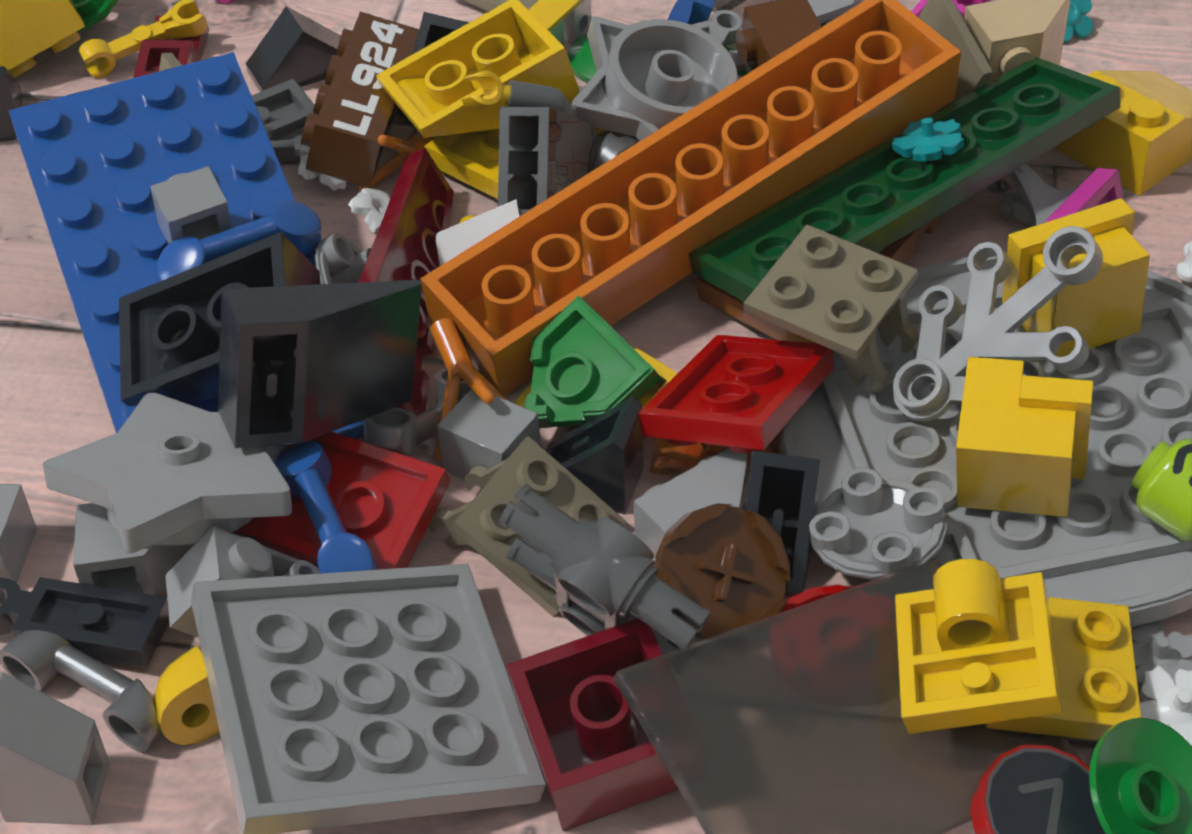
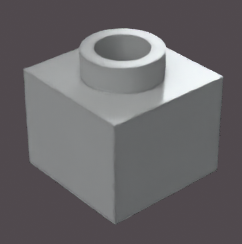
M209 166L189 173L176 174L166 181L150 186L157 222L168 244L180 237L191 236L201 240L231 229L227 200Z

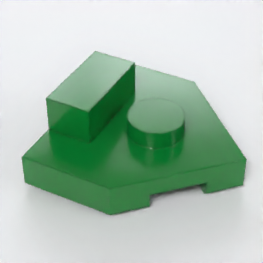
M578 295L533 338L530 362L534 365L531 392L525 398L524 408L538 414L539 428L581 426L631 397L639 401L662 378L647 361Z

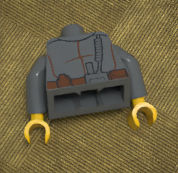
M481 71L464 77L465 80L479 82L484 92L483 98L473 96L462 98V103L466 107L478 109L493 105L498 101L505 102V107H500L498 207L516 199L519 216L595 170L598 153H596V130L594 125L577 118L575 109L562 91L551 86L510 80L508 85H503L500 78L491 71ZM467 215L463 217L459 221V223L471 219L477 215Z

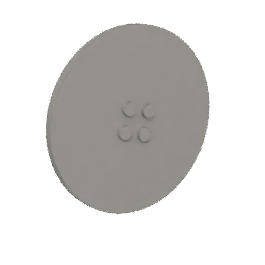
M997 256L987 258L981 266V271L992 269L997 262ZM968 257L918 269L916 281L905 294L909 322L916 328L918 336L920 335L922 322L918 302L926 289L934 285H944L950 288L961 300L962 314L958 321L952 326L947 327L944 355L962 340L971 273L967 267ZM1148 270L1140 332L1089 349V356L1086 362L1076 370H1059L1049 360H1020L1024 361L1023 373L1026 376L1093 381L1086 479L1071 478L1068 517L957 507L956 443L962 404H952L947 412L939 418L921 422L908 418L898 409L894 401L893 382L895 375L905 363L916 359L919 338L909 352L903 353L901 351V338L898 335H895L891 344L886 346L880 338L878 328L876 329L875 338L879 362L886 368L889 374V381L882 391L877 394L871 392L872 381L867 375L861 385L856 386L852 382L849 371L840 354L833 350L834 369L780 431L781 454L821 459L818 505L833 491L842 488L841 481L846 473L858 468L873 469L882 478L907 481L918 487H930L939 491L943 496L947 533L941 550L924 566L902 576L868 579L893 595L934 589L933 576L938 568L958 559H977L993 565L1001 578L1042 572L1048 597L1128 606L1131 627L1166 619L1192 609V542L1178 539L1143 515L1136 503L1139 490L1132 486V481L1137 471L1160 442L1166 441L1173 445L1183 438L1192 439V288ZM1003 282L997 285L994 311L1003 304ZM948 299L938 301L933 307L932 314L935 315L943 312L948 305ZM1020 325L1012 333H1020L1026 331ZM935 383L928 384L921 390L920 400L931 394Z

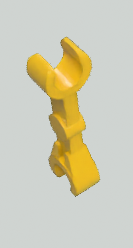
M181 0L159 18L160 21L148 26H138L134 28L132 33L109 43L102 39L88 40L80 46L79 52L86 62L85 66L89 74L94 78L104 77L113 71L116 60L139 51L142 40H165L167 38L171 40L201 35L207 29L204 15L199 14L197 3L194 0Z

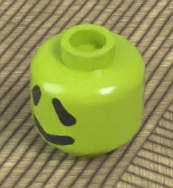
M1183 438L1173 445L1162 441L1148 455L1133 478L1132 486L1139 490L1136 499L1137 507L1143 515L1178 539L1192 542V439Z

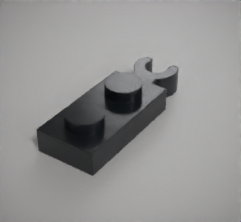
M39 577L32 592L21 590L19 585L11 579L0 578V635L12 632L15 637L19 633L30 630L51 632L61 636L72 647L96 660L147 668L169 623L167 597Z

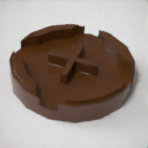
M716 503L684 514L666 531L655 556V566L659 568L657 577L703 609L707 608L712 612L700 633L697 632L695 634L696 638L699 637L705 642L731 644L762 634L781 615L787 600L782 599L786 592V582H790L791 564L782 538L764 517L751 510L745 511L739 507L731 506L733 504Z

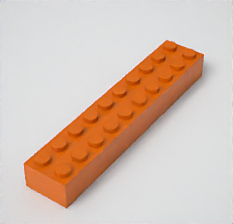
M865 0L420 278L430 323L433 324L443 318H451L473 367L483 372L485 378L503 396L507 395L532 378L534 365L530 362L533 338L578 295L612 326L693 272L689 256L691 251L900 134L908 128L909 122H917L920 119L928 118L955 100L961 51L897 0Z

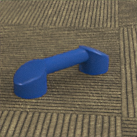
M281 201L272 206L271 215L198 240L191 236L180 237L170 242L158 258L156 268L159 282L280 232L303 255H307L316 250L318 243L322 240L320 218L312 209L304 204L295 201Z
M309 440L304 443L291 444L282 450L274 464L289 485L290 494L301 497L322 543L318 551L317 561L320 573L380 570L378 562L365 541L354 534L347 533L326 488L332 476V465L322 446L316 441Z

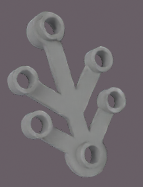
M1077 226L1064 227L1053 233L1043 249L1046 267L995 311L997 285L1008 277L1011 271V260L1004 250L994 242H983L976 245L970 251L967 258V267L971 273L962 340L945 355L947 327L955 324L960 318L962 303L947 286L934 285L926 289L918 302L922 322L916 359L905 363L896 373L893 382V396L898 409L912 420L926 422L935 420L945 414L952 404H962L965 377L962 375L966 373L968 357L1007 360H1049L1057 369L1062 371H1073L1080 368L1089 356V345L1075 328L1060 326L1050 332H1012L1067 284L1080 285L1092 280L1096 276L1102 265L1103 253L1092 235L1087 230ZM1087 254L1081 264L1068 269L1069 262L1074 256ZM997 256V262L992 269L981 271V266L987 258ZM948 299V305L943 312L935 315L932 314L933 307L938 301ZM1069 340L1075 341L1074 350L1069 355L1057 357V350L1062 343ZM935 383L931 394L920 400L921 390L926 385Z

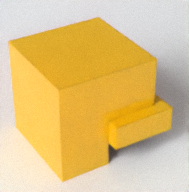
M1122 198L1008 234L1007 255L1011 260V271L1003 281L1002 303L1007 301L1046 267L1043 257L1044 246L1053 233L1064 227L1077 226L1087 230L1099 244L1103 253L1102 265L1096 276L1092 280L1080 285L1067 284L1021 324L1026 332H1050L1060 326H1070L1083 336L1089 345V349L1140 332L1150 254L1132 236L1135 211ZM1087 254L1074 256L1069 262L1068 269L1081 264ZM1069 340L1062 343L1057 350V357L1069 355L1074 350L1075 341Z
M968 357L956 443L957 507L1068 517L1071 478L1086 479L1093 381L1023 375L1024 361Z

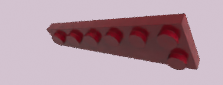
M426 148L406 156L358 283L420 280V278L440 267L436 236L440 231L450 227L454 191ZM421 289L412 401L395 407L409 410L416 416L426 411L430 377L424 370H421L423 356L433 353L435 342L430 329H427L428 311L423 289Z

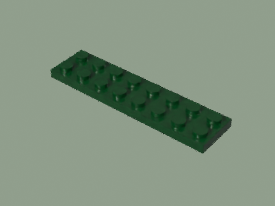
M1034 57L1035 60L1021 64L928 117L933 119V124L938 121L946 122L954 119L956 123H960L964 146L958 152L952 155H942V158L938 160L913 161V157L905 158L893 150V138L691 251L689 256L692 271L695 275L745 302L806 225L873 252L880 253L886 246L913 230L922 228L930 220L957 204L969 200L972 195L999 179L1011 175L1014 170L1041 154L1053 150L1058 144L1080 131L1092 127L1100 119L1121 108L1120 87ZM903 132L894 137H902Z

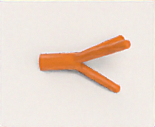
M417 129L413 131L407 140L380 135L378 137L379 145L398 150V154L375 171L370 188L403 165L406 156L424 149V145L435 137L424 138ZM358 185V189L360 191L363 188H369L363 185Z
M443 318L434 322L430 326V332L448 370L440 422L457 405L460 382L466 381L485 404H492L495 400L494 395L507 400L473 367L451 318ZM438 438L435 459L438 462H442Z

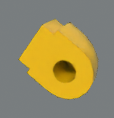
M196 645L168 665L158 680L153 698L163 735L171 742L180 745L197 744L219 733L203 654Z

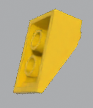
M0 0V67L4 66L15 78L37 64L33 56L49 47L52 48L54 53H58L80 40L81 37L77 31L84 28L85 24L71 0Z
M509 0L376 75L379 84L424 138L499 129L500 107H505V102L498 101L493 105L478 109H471L462 103V98L470 96L483 98L482 85L475 80L468 81L464 79V77L470 74L491 71L500 78L503 85H508L510 80L555 87L562 91L570 104L580 92L565 47L519 0Z
M1095 70L1087 76L1120 87L1121 108L1100 119L1092 127L1080 131L1055 147L1058 151L1094 171L1097 168L1118 169L1121 186L1140 196L1192 160V90L1156 71Z

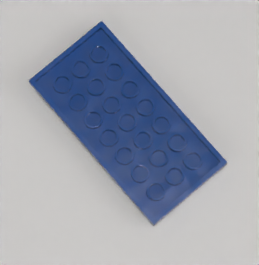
M234 52L8 110L116 434L137 407H128L121 401L119 298L159 282L156 268L161 252L168 245L157 222L150 186L166 181L176 174L189 173L209 166L227 200L231 229L271 215L272 206L278 202L295 201ZM314 250L304 256L316 267V251ZM218 399L183 402L209 412H219ZM364 420L333 432L353 439L364 437Z

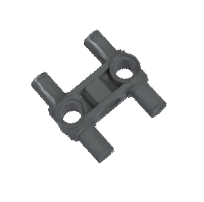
M527 484L523 485L515 494V498L518 500L516 505L510 501L499 520L502 526L505 528L509 527L523 537L522 541L516 538L506 558L511 562H516L556 590L554 598L560 606V613L587 636L637 618L641 619L651 626L668 669L679 679L689 667L690 659L694 660L705 642L699 637L696 638L695 634L697 632L700 633L712 612L707 608L703 609L657 577L659 568L655 566V561L652 560L654 558L653 552L629 530L605 517H600L597 521L593 518L588 520L583 517L576 521L534 492L532 487Z

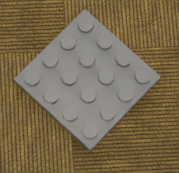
M469 564L194 582L191 604L242 834H277L540 802L546 783Z

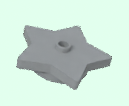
M594 16L591 18L587 37L597 73L573 99L572 107L577 113V118L593 124L596 128L635 136L641 141L734 83L739 78L737 77V69L732 56L720 43L717 25L712 20L690 25L674 20L654 19L641 21L630 26Z
M153 392L147 393L117 434L43 462L48 489L106 507L108 520L118 531L126 553H135L152 544L198 543L213 525L233 532L247 524L254 517L287 516L292 513L289 485L274 464L287 444L235 448L219 412H209Z

